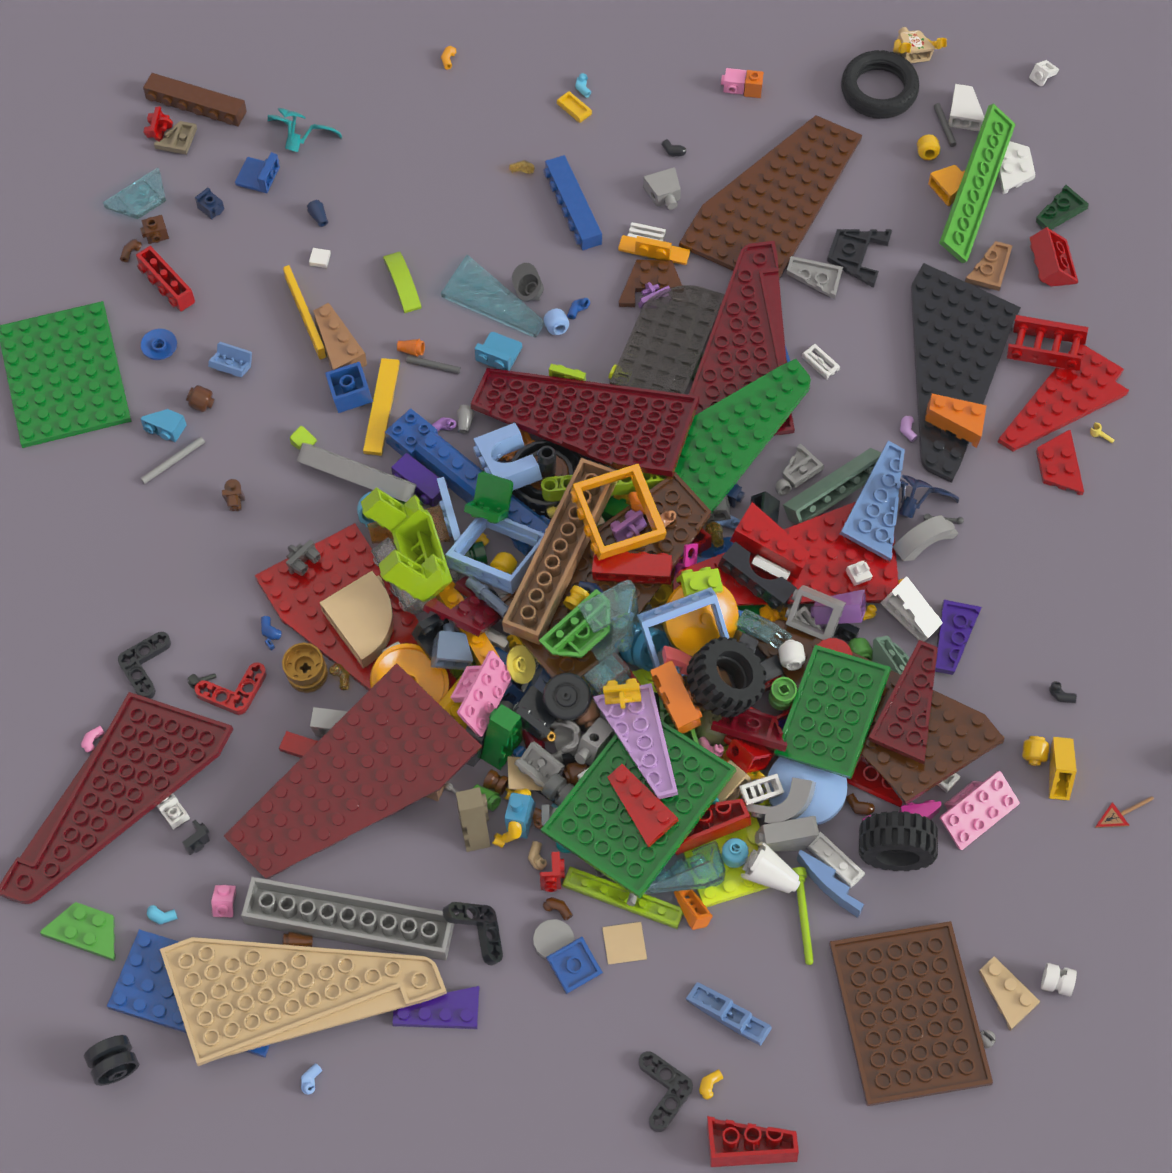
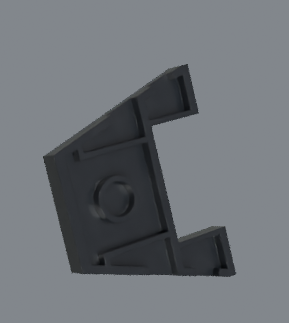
M837 229L827 261L833 265L843 267V271L874 288L879 271L862 267V263L869 242L888 246L892 230L877 231V229H870V231H860V229Z

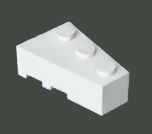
M907 576L881 602L918 640H927L943 623Z

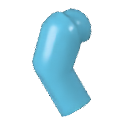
M155 905L147 908V917L157 924H164L178 919L175 909L164 913Z

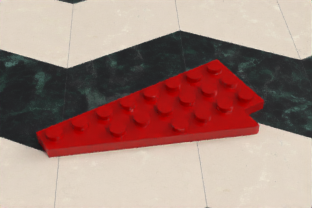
M1079 344L1077 355L1082 356L1080 371L1056 367L999 437L998 443L1014 452L1126 396L1129 389L1116 382L1124 369L1084 344Z

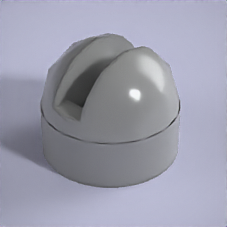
M780 479L777 481L776 491L780 496L787 495L792 490V486L787 480Z
M983 1030L980 1034L984 1048H990L995 1043V1034L990 1030ZM983 1034H986L989 1038L992 1039V1041H990V1040H989L986 1036H984Z

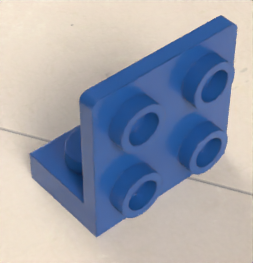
M271 152L265 161L247 157L235 181V185L268 193L280 168L278 155Z

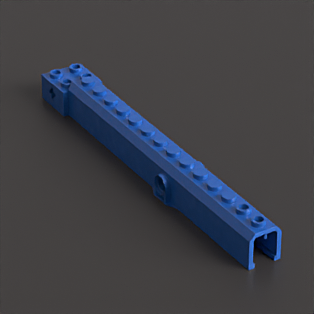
M410 408L385 431L386 443L403 456L408 453L437 477H444L448 488L465 502L469 503L474 500L478 474L484 471L440 437L437 429ZM512 494L507 518L545 534L550 520L544 515L539 516ZM511 538L515 548L525 556L534 547Z

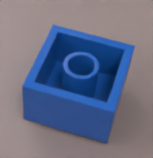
M360 361L325 373L338 413L373 402Z

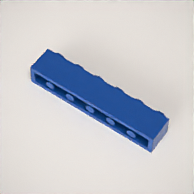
M565 155L546 160L545 168L543 169L545 178L550 180V188L552 192L555 191L556 201L558 205L561 204L563 216L568 219V226L570 231L574 232L576 244H580L582 250L602 245V232Z

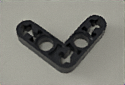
M157 632L123 651L118 656V663L136 693L149 699L154 697L156 690L141 664L170 648L171 640L166 632ZM162 639L165 643L161 644L158 640ZM144 647L150 649L149 653L146 655H141L139 653V651ZM128 658L130 663L127 664L124 659ZM134 672L142 673L139 679L131 678ZM144 683L146 688L149 689L148 693L143 691L141 684Z
M451 902L443 908V917L449 923L477 926L482 958L486 964L492 966L502 960L503 951L497 916L491 906ZM467 910H469L472 913V919L468 917ZM486 931L491 933L492 940L487 937Z
M646 1051L640 1055V1069L668 1089L649 1118L650 1128L655 1132H662L669 1126L692 1093L693 1083L689 1077L655 1053ZM644 1058L646 1060L652 1058V1064L656 1067L658 1066V1063L661 1064L658 1067L656 1073L653 1072L655 1068L652 1065L649 1064L647 1067L644 1066ZM663 1069H668L671 1071L672 1076L670 1079L664 1080L660 1077V1072ZM685 1082L687 1083L688 1090L684 1089L680 1093V1097L683 1098L681 1100L676 1094L680 1088L679 1083L684 1084ZM667 1099H674L677 1102V1107L672 1110L668 1109L665 1106V1101ZM661 1108L666 1113L663 1117V1125L659 1124L658 1126L654 1125V1118H660V1116L662 1115V1111H660Z

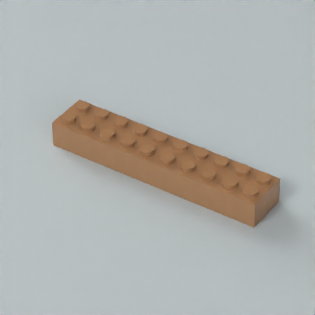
M583 458L580 459L502 621L504 632L538 645L541 644L539 639L545 635L590 541V537L587 538L585 535L583 520L578 518L576 502L573 503L571 500L570 492L574 483L616 470ZM618 481L583 491L596 526Z

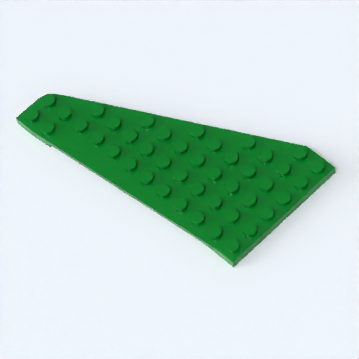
M797 359L777 367L694 416L674 472L711 510V514L808 393L811 379Z

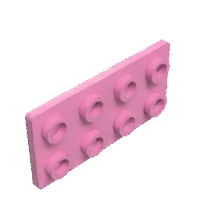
M494 651L488 652L481 666L466 667L450 697L454 702H462L457 714L478 737L483 736L489 724L491 712L495 708L497 709L511 681L507 666Z
M996 771L984 782L972 781L947 801L944 805L948 811L940 816V820L958 849L963 850L1019 805V801L1001 771Z

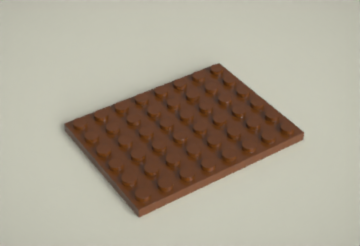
M951 921L830 941L829 946L867 1106L993 1084Z

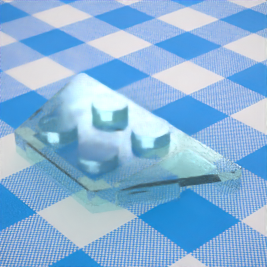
M157 167L104 201V207L139 219L164 203L166 197L159 168Z

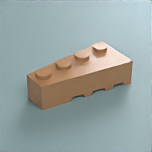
M327 303L313 310L315 323L331 369L335 370L359 361L362 368L367 366L365 352L332 306Z

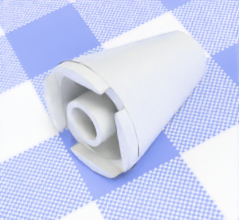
M760 842L758 844L760 846L758 851L753 849L743 866V870L746 872L745 874L741 873V877L785 893L795 892L800 885L799 875L766 843Z

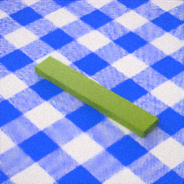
M571 866L562 884V887L675 929H678L683 916L681 907L643 894L640 899L637 897L634 906H629L627 904L630 894L628 890L617 883Z

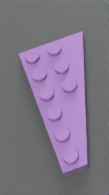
M652 683L641 685V701L625 703V709H621L620 704L605 705L604 694L594 696L595 703L656 797L663 799L678 795Z

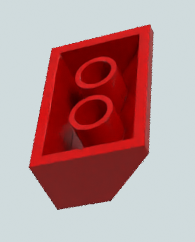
M1048 227L1029 237L1031 242L1030 248L1035 256L1034 263L1038 267V277L1042 283H1046L1051 287L1078 283L1067 239Z
M860 754L852 778H847V783L901 807L903 804L902 800L887 781Z

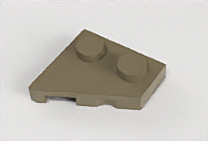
M179 121L174 125L173 129L165 133V137L160 142L156 141L154 143L155 149L187 155L196 133L197 125Z

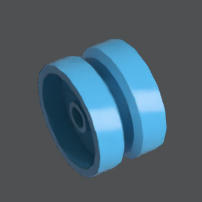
M637 622L620 643V654L625 662L650 671L653 668V664L640 623ZM648 627L656 653L661 651L664 646L669 647V640L664 631Z

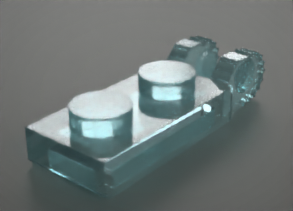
M748 609L744 610L735 623L737 628L778 649L783 642L775 638L776 634L785 640L792 638V635L780 628L779 625Z

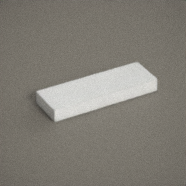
M821 832L807 847L821 862L835 869V875L849 886L850 889L865 875V872Z

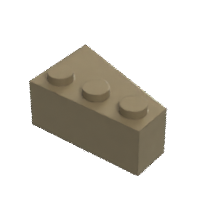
M480 787L456 792L458 814L466 851L470 852L491 847L486 822L489 821L486 795L481 794Z

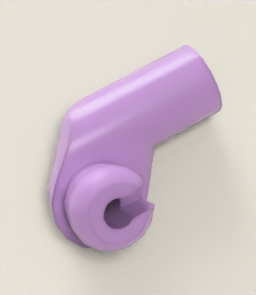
M904 416L901 420L900 432L910 442H914L918 437L911 430L914 419L911 416Z

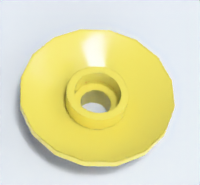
M514 646L507 655L506 665L509 675L516 683H529L535 674V658L525 646Z

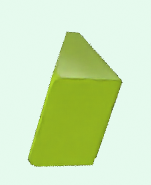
M300 426L290 436L291 445L299 450L302 443L314 445L317 442V439L303 426Z

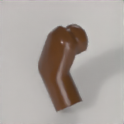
M132 239L123 247L120 260L128 262L132 250L139 251L142 243L137 241V239Z

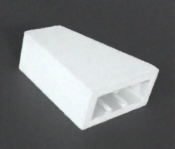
M955 84L949 126L980 131L984 115L973 87Z

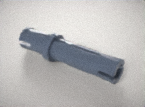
M474 576L469 577L465 585L475 593L476 597L484 600L504 618L509 606L493 594L487 585H483Z

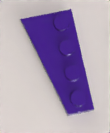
M943 600L940 618L943 623L939 626L935 672L950 675L955 673L982 607Z
M476 986L447 992V994L429 1001L393 1010L392 1024L393 1026L477 1029L480 987Z

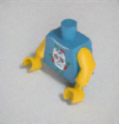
M506 788L507 795L504 799L509 800L504 819L507 832L503 835L496 832L492 844L503 848L505 843L518 838H528L536 802L531 797L529 789L515 790Z

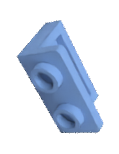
M219 342L217 344V352L209 360L208 367L236 377H243L251 368L252 352Z

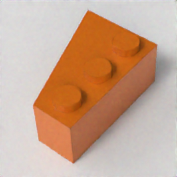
M671 660L650 670L654 687L676 730L684 734L701 726L700 718L702 714L698 706L694 707L692 694L689 689L686 690L684 679L680 673L678 674L673 661Z

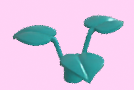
M278 108V111L284 118L277 115L267 116V121L280 120L288 125V137L285 149L298 152L300 143L304 144L312 129H326L336 133L342 139L341 133L336 129L319 124L311 125L303 138L300 139L301 135L294 133L296 116L304 119L306 117L294 111ZM292 116V117H293V121H292V120H289V119H287V118H285V117Z

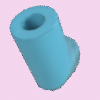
M581 73L576 79L575 87L584 97L588 98L591 95V90L586 87L588 76Z

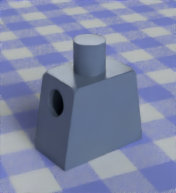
M444 624L443 631H439L433 641L431 667L465 670L473 662L467 636L465 633L455 632L454 624Z

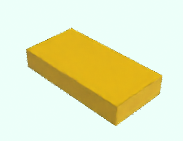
M570 91L557 99V105L579 123L592 115V110Z

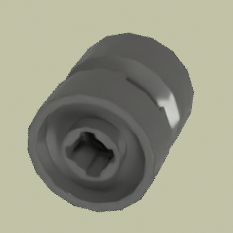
M555 773L544 785L542 794L550 800H555V804L559 807L574 785L571 783L567 784L565 778Z

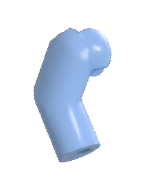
M317 1063L301 1076V1090L304 1094L309 1095L315 1091L314 1078L322 1072Z

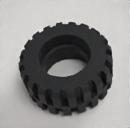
M719 637L718 639L710 640L694 654L687 666V674H689L687 682L690 684L691 694L694 693L696 696L695 700L698 703L700 702L705 710H711V713L715 715L721 714L722 717H735L744 713L762 697L765 691L766 675H763L765 669L760 664V658L756 657L753 653L754 651L751 648H747L745 643L742 641L737 642V639ZM717 666L725 669L732 676L736 688L727 685L721 679Z
M886 811L881 812V814H872L871 817H866L860 824L859 856L866 864L872 865L874 868H881L882 870L910 871L926 868L932 865L938 856V828L928 817H922L917 813Z

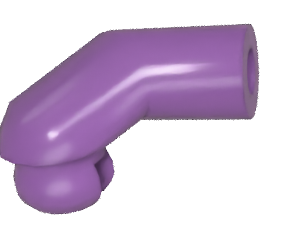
M442 417L433 423L432 426L437 429V432L441 429L453 430L456 427V421L451 418Z

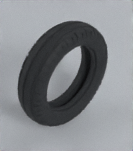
M874 50L862 53L849 62L842 75L841 89L845 100L855 111L867 117L885 119L898 116L913 105L919 92V77L914 66L901 55L885 50ZM870 70H885L898 76L903 83L904 89L893 98L876 99L864 94L859 89L857 79L863 73Z

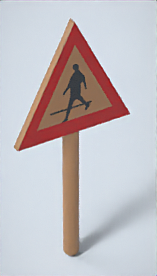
M1151 796L1122 812L1112 802L1095 828L1130 826L1123 815L1152 801L1154 797Z

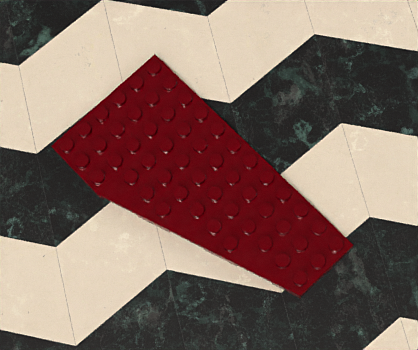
M486 368L470 404L471 409L509 425L516 423L517 427L521 430L613 468L622 469L639 464L642 473L673 477L699 404V396Z

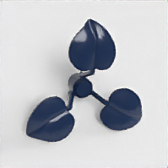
M902 475L907 482L900 479L902 505L899 514L913 518L916 508H920V505L930 493L951 496L957 503L959 502V497L942 488L932 487L925 481L907 475ZM909 483L913 489L910 497L907 496L905 499L906 485L908 486ZM916 488H929L917 503V499L913 498Z

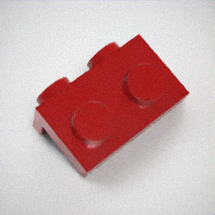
M551 852L552 872H540L541 890L555 892L561 889V878H565L564 859H560V852Z

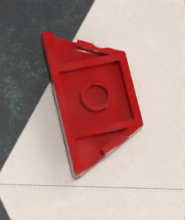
M1068 430L1037 447L1036 454L1042 482L1065 491L1067 488L1076 491L1077 495H1083L1084 488L1071 430Z

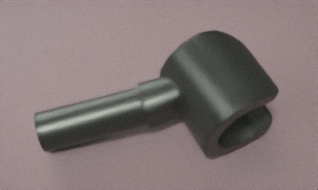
M215 673L198 678L196 674H192L188 677V684L195 689V685L200 681H208L217 677Z

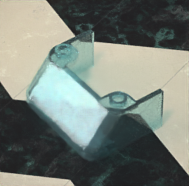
M626 580L578 605L593 633L610 625V633L591 649L599 663L620 651L625 652L631 648L638 620L637 615L639 614L636 587L631 580Z

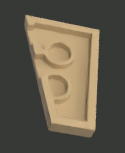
M995 956L979 970L981 978L989 993L995 999L998 1005L997 1008L1003 1014L1010 1031L1040 1003Z

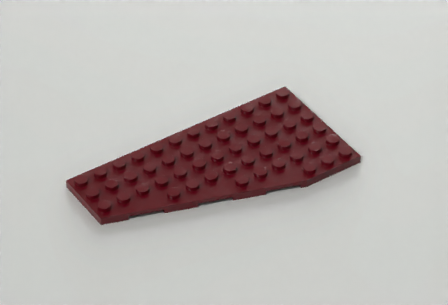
M396 663L224 837L265 879H269L290 868V866L439 791L482 748V745Z

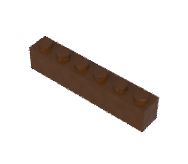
M151 73L143 86L145 97L150 101L179 108L182 111L192 112L196 115H202L212 120L222 121L229 125L239 126L247 112L245 100L155 73Z

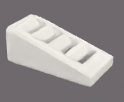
M778 774L739 786L746 806L780 796L784 793ZM769 782H771L774 792H771L768 785ZM762 784H764L767 791L765 795L761 787ZM755 786H757L760 794L759 797H757L754 789ZM750 788L753 799H749L746 789Z

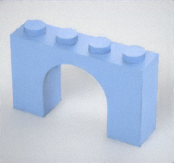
M516 423L474 438L476 446L473 447V450L479 459L481 467L484 468L486 473L511 480L513 482V490L542 479L539 465L533 454L509 463L497 462L502 456L524 447L522 435Z

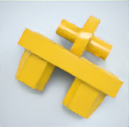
M635 678L627 679L626 684L618 685V682L615 680L607 681L606 686H603L605 705L620 704L621 709H625V703L641 701L640 685Z

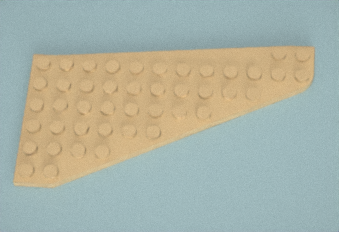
M195 937L160 949L198 1066L219 1058L419 1004L447 994L437 965L433 960L425 956Z

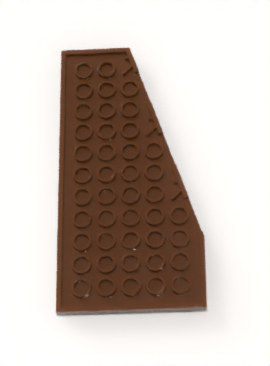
M815 115L705 202L680 240L679 247L690 249V252L733 271L740 251L744 246L750 243L775 241L780 280L789 264L790 257L794 256L860 143L862 135Z
M674 472L673 477L668 476L649 490L659 515L669 510L676 512L674 521L665 527L667 533L664 540L628 551L629 553L647 552L649 554L666 553L672 555V570L683 556L684 545L692 543L711 516V510L676 472ZM631 505L597 528L604 546L617 543L610 524L615 520L620 523L626 520L624 516L628 511L632 510ZM643 514L647 526L639 532L640 535L652 531L646 514ZM590 540L546 633L571 612L563 604V601L567 596H570V590L574 585L579 586L580 581L596 583L602 589L603 595L610 601V633L582 658L552 655L542 644L538 645L518 636L516 637L551 678L560 673H574L584 678L611 658L637 621V615L644 611L662 584L593 580L592 565L594 551L591 550L592 542ZM518 588L513 594L508 593L501 600L510 606Z

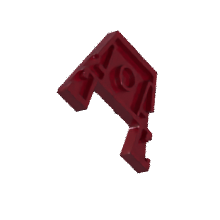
M467 576L458 580L454 586L457 591L467 598L452 609L436 598L431 599L424 605L422 609L424 612L429 614L432 611L438 614L441 620L447 618L457 623V627L478 637L499 622L501 618L484 600L476 597L475 593L465 585L468 579Z

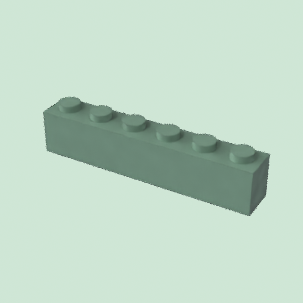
M869 448L784 503L783 506L788 520L799 524L815 518L864 486L881 452Z

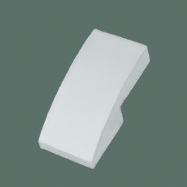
M173 793L156 806L173 830L190 819L188 813Z

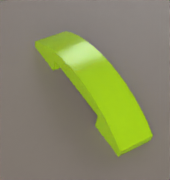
M401 252L383 256L388 272H390L398 292L404 313L421 309V303L414 282Z

